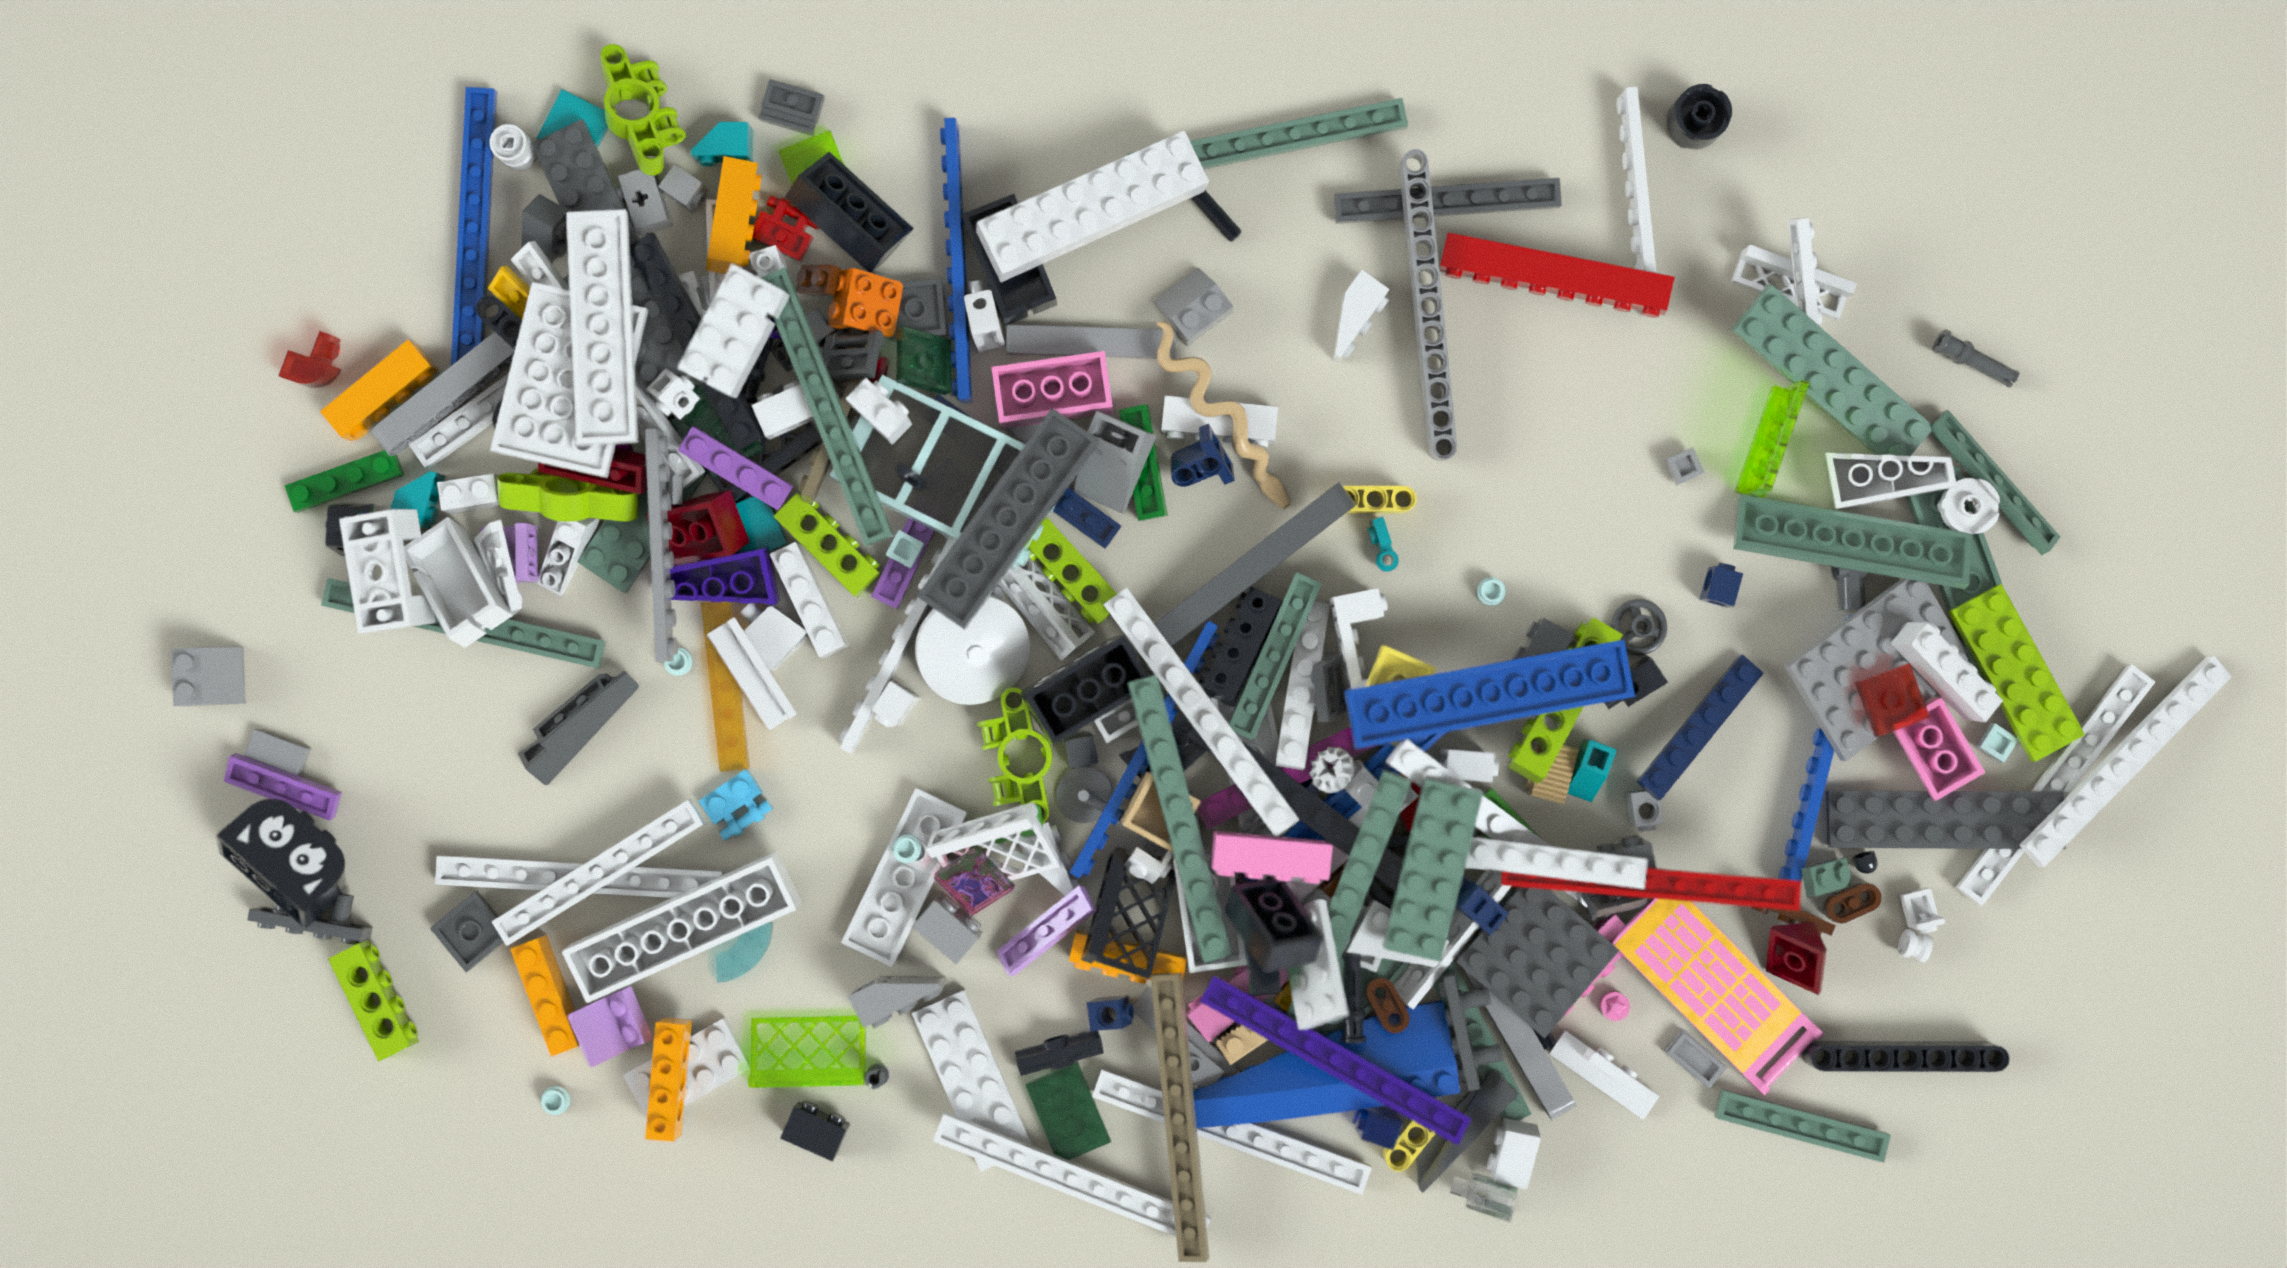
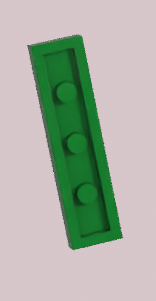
M1147 404L1119 410L1121 420L1153 434L1149 406ZM1155 441L1133 491L1138 521L1168 516Z
M383 450L284 486L293 512L299 513L404 476V472L398 455L389 456Z

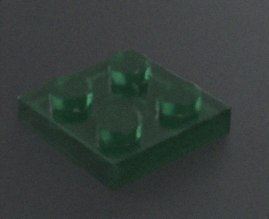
M905 326L897 330L896 383L941 395L950 393L952 340Z

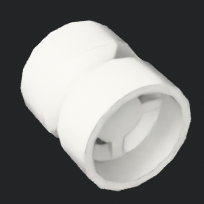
M511 124L501 125L491 134L489 141L490 149L509 168L522 171L532 167L536 162L537 154L532 145L534 141L517 126Z

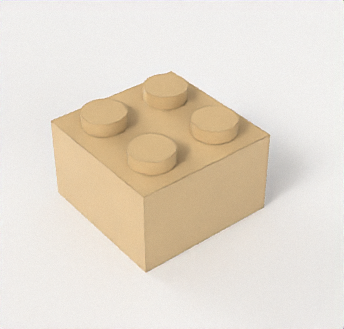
M1145 770L1118 821L1125 827L1173 852L1153 776ZM1189 794L1195 813L1201 801Z

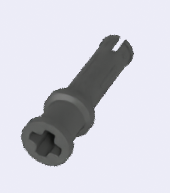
M1947 329L1939 334L1932 347V352L1936 354L1940 352L1952 358L1953 363L1957 365L1966 364L2006 385L2008 388L2013 386V383L2017 381L2020 374L2019 371L1974 349L1972 342L1968 340L1964 342L1952 336L1951 331Z

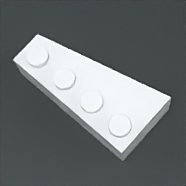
M1852 453L1824 454L1835 510L1957 486L1951 457Z

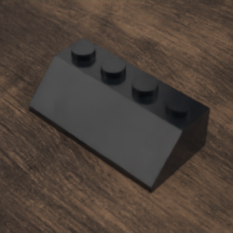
M831 152L826 153L799 174L785 196L869 273H872L883 264L914 229Z

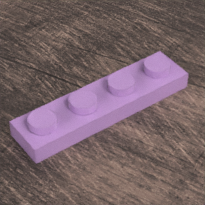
M1077 886L996 951L1007 975L1015 976L1097 911L1085 887Z

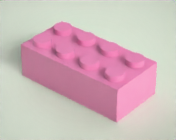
M1105 351L991 367L1001 429L1041 424L1051 408L1069 420L1091 417L1095 415L1096 411L1107 414L1113 413Z

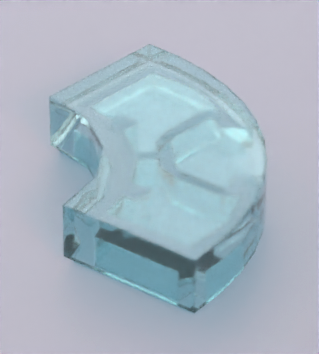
M767 922L741 934L736 945L728 951L716 954L717 983L736 979L759 963L769 947L773 932V922Z

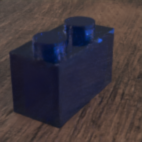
M1381 1106L1355 1110L1352 1123L1355 1124L1354 1128L1361 1140L1394 1150L1403 1124L1396 1111Z

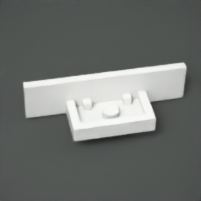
M1566 1030L1561 1033L1556 1043L1548 1052L1551 1056L1643 1120L1660 1097L1635 1079L1638 1074L1624 1064L1621 1068H1618L1611 1063L1614 1059L1613 1056L1601 1048L1597 1052Z

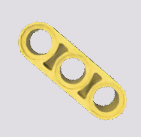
M1343 486L1357 504L1346 514H1404L1414 507L1417 500L1416 493L1408 486ZM1369 493L1379 495L1381 498L1379 507H1372L1368 504L1367 495ZM1397 493H1404L1408 496L1409 505L1407 507L1397 505L1395 501Z
M1406 1118L1383 1148L1384 1160L1390 1169L1394 1171L1406 1170L1435 1133ZM1413 1127L1422 1128V1133L1417 1139L1408 1138V1132ZM1394 1150H1403L1404 1156L1400 1161L1394 1162L1390 1160V1155Z

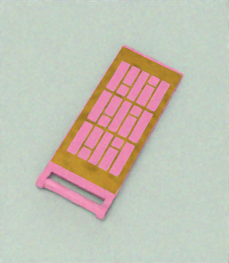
M1652 898L1611 941L1620 950L1619 952L1764 1096L1770 1091V1085L1815 1039L1819 1040L1824 1035L1691 901ZM1803 1026L1806 1032L1759 1079L1755 1074Z

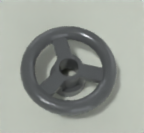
M1633 599L1623 603L1613 615L1611 628L1620 632V620L1631 609L1633 620L1630 624V630L1620 639L1625 641L1626 652L1633 655H1646L1658 649L1667 634V620L1663 611L1655 603L1645 599ZM1640 607L1650 610L1656 616L1659 629L1655 628V623L1650 616L1641 614ZM1639 621L1644 624L1642 632L1637 630V623ZM1634 637H1656L1652 643L1646 646L1637 647L1629 644Z

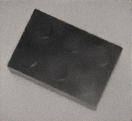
M1272 878L1231 887L1224 912L1264 973L1315 963L1324 936L1285 881Z

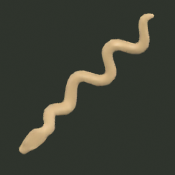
M1158 321L1157 325L1163 330V336L1157 350V361L1160 367L1167 372L1194 371L1198 374L1197 381L1190 394V404L1194 411L1204 417L1232 416V447L1235 453L1242 458L1254 460L1252 476L1259 483L1262 492L1282 509L1289 507L1291 502L1281 481L1266 472L1269 459L1268 452L1263 446L1251 444L1248 441V420L1245 409L1234 401L1207 403L1204 400V394L1212 377L1209 364L1198 357L1171 358L1170 348L1174 338L1173 327L1167 322Z

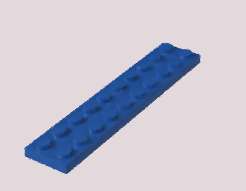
M1624 640L1344 690L1355 749L1635 697Z

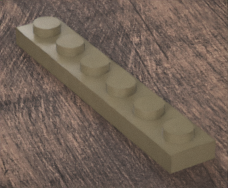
M850 379L843 382L842 389H845V392L840 402L848 421L853 408L849 405L846 398L864 379ZM824 442L820 450H814L809 465L813 466L809 476H803L798 488L802 492V501L813 505L831 463Z

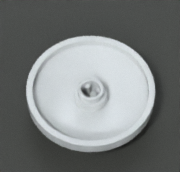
M990 595L966 630H963L933 609L923 621L915 645L916 662L928 686L942 698L966 705L992 701L1002 696L1006 689L1012 688L1022 676L1030 653L1029 635L1022 618L1010 604L994 595Z

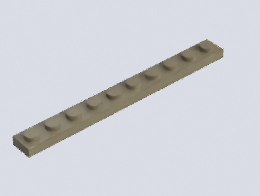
M1182 972L1154 973L1151 975L1178 1260L1179 1262H1207L1209 1259Z

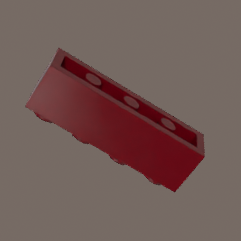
M615 448L607 478L538 462V472L637 494H642L648 490L646 454Z

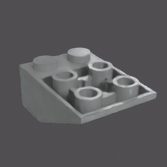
M1096 411L1088 433L1097 438L1100 443L1078 472L1074 492L1124 514L1157 435L1107 413Z
M880 976L855 989L848 998L863 1028L872 1025L874 1029L888 1022L889 1018L892 1017V1013L897 1011L899 1015H902L913 1009L914 1005L918 1003L917 1000L923 998L926 1002L940 995L947 979L946 977Z

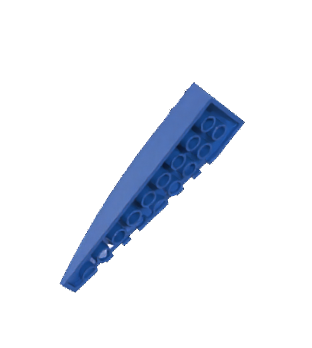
M1442 1000L1417 1004L1414 1009L1405 1006L1409 1013L1410 1021L1407 1028L1398 1034L1386 1032L1375 1015L1366 1020L1363 1018V1035L1366 1036V1042L1350 1044L1341 1042L1340 1037L1343 1035V1029L1340 1031L1335 1030L1325 1036V1038L1433 1098L1460 1093L1457 1063ZM1391 1014L1389 1021L1395 1025L1398 1024L1399 1018L1397 1015ZM1288 1051L1268 1058V1061L1259 1065L1249 1066L1244 1071L1233 1076H1225L1218 1079V1082L1207 1087L1202 1086L1193 1090L1197 1128L1286 1120L1384 1106L1382 1103Z

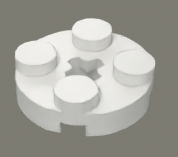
M1964 478L1956 481L1957 486L1944 490L1937 507L1944 523L1951 530L1978 534L1990 529L1998 520L1999 513L1997 512L2000 498L1996 489L1987 481ZM1973 500L1975 502L1973 506L1975 512H1966L1964 502Z

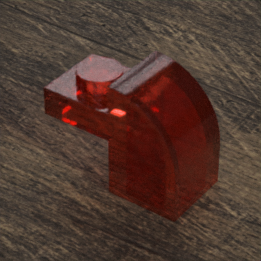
M319 331L310 357L288 350L278 376L309 388H321L329 385L341 372V369L332 366L333 360L340 353L339 344L341 339Z

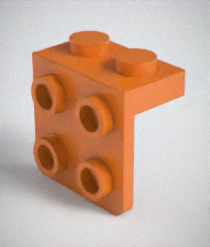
M856 268L840 270L833 302L828 309V317L830 318L828 326L837 329L852 327L866 332L881 330L884 337H892L895 334L903 291L902 283Z

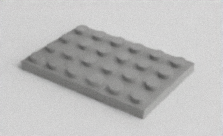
M1900 579L1784 665L1840 761H1848L1889 730L1892 723L1915 710L1938 693L1891 644L1908 622H1930L1940 630V635L1947 642L1953 644L1959 650L1958 654L1965 661L1969 662L1963 644L1926 582Z

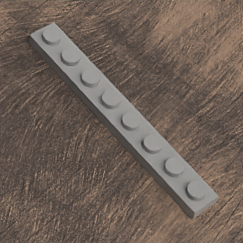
M656 428L645 429L656 662L674 661V655L678 653L677 639L673 638L672 626H676L677 618L676 611L672 609L671 597L675 596V584L673 580H670V569L674 566L673 552L669 551V540L672 539L673 531L671 522H668L667 511L671 510V497L669 493H666V482L670 480L669 466L665 465V453H668L669 443L667 436H664V432Z

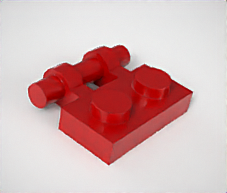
M771 195L767 205L775 210L772 215L761 211L754 224L752 239L768 247L776 245L782 254L801 263L813 240V236L804 231L808 226L816 230L819 227L797 207L791 205L789 200L783 197L779 199ZM788 215L796 219L795 226L782 221L783 217Z

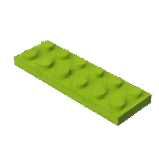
M1997 584L1948 611L1983 677L1995 687V693L2003 700L2000 707L2030 762H2036L2085 735L2002 584Z

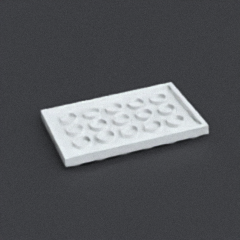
M532 282L490 451L607 478L616 444L582 446L576 444L570 291ZM632 305L634 363L636 364L648 310Z

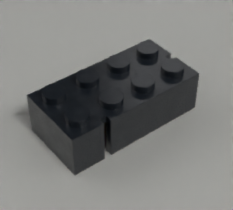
M1015 194L961 214L964 226L989 288L992 290L995 303L1005 326L1027 318L1029 310H1032L1033 314H1037L1057 306V298L1043 264L1000 282L976 232L978 221L1018 204Z

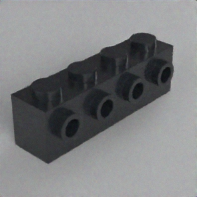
M1252 586L1247 594L1244 592L1241 594L1236 605L1239 611L1235 619L1230 617L1225 627L1224 633L1227 636L1223 644L1217 643L1212 654V658L1215 660L1211 668L1206 667L1201 675L1199 683H1202V690L1206 695L1234 707L1282 604L1281 599Z

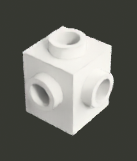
M666 368L646 389L658 400L654 405L666 416L672 413L680 420L684 415L692 411L695 403L700 399L692 391L695 386L686 377L681 375L679 378Z

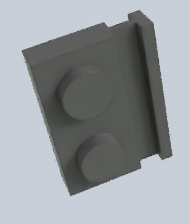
M769 79L758 119L762 122L814 136L815 126L818 123L825 97L817 92Z

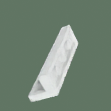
M1749 245L1742 250L1731 282L1761 293L1769 284L1767 278L1774 274L1778 275L1786 286L1779 291L1796 305L1794 284L1790 282V280L1794 281L1792 259L1753 245ZM1747 264L1755 267L1759 278L1753 281L1742 278L1741 274L1744 265ZM1814 268L1815 280H1817L1819 289L1822 291L1817 297V307L1823 316L1838 320L1846 298L1854 293L1857 283ZM1830 294L1839 297L1834 311L1824 307L1820 299L1821 296Z
M1028 558L1026 562L1028 570L1022 569L1020 566L1017 571L1010 568L999 585L1062 661L1081 644L1091 638L1095 632L1071 602L1062 594L1057 585L1051 582L1041 571L1043 568L1038 562ZM1035 581L1041 582L1046 588V592L1040 591L1035 585ZM1053 603L1059 604L1063 608L1064 614L1058 613L1053 607ZM1071 624L1077 626L1084 635L1078 638L1071 629Z
M735 617L706 635L768 731L797 714Z

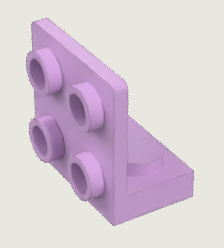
M528 523L502 526L516 583L538 582L537 526Z
M631 986L568 1014V1019L589 1067H594L633 1047L654 1039Z

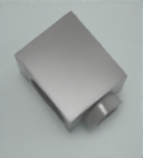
M673 164L658 186L665 195L690 212H693L696 207L699 208L707 197L706 192L708 189L705 185L675 164Z
M1646 790L1624 792L1629 826L1638 827L1639 832L1656 830L1655 825L1664 824L1661 800L1657 801ZM1643 803H1647L1650 807V814L1646 818H1642L1639 815V807Z

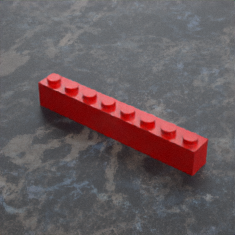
M1449 232L1447 233L1440 264V271L1445 272V276L1449 278L1461 279L1462 276L1472 277V281L1479 284H1489L1490 281L1501 283L1500 287L1509 290H1517L1518 287L1528 288V292L1531 294L1544 296L1546 292L1557 294L1558 299L1573 301L1574 298L1584 299L1587 305L1601 307L1602 303L1614 305L1613 309L1621 312H1630L1631 309L1642 311V315L1651 318H1659V315L1666 314L1675 276Z

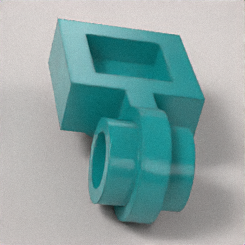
M1382 516L1369 522L1371 527L1367 528L1371 543H1376L1378 549H1380L1375 559L1376 566L1383 572H1390L1397 567L1399 558L1392 549V541ZM1383 556H1389L1391 558V565H1385L1383 563Z

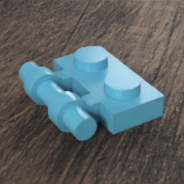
M748 769L743 770L699 800V803L714 825L723 819L726 821L728 826L719 832L725 841L732 836H739L744 832V828L755 821L760 822L765 818V814L773 809L768 800L759 805L754 798L762 794L763 791ZM746 805L749 812L737 819L733 812Z

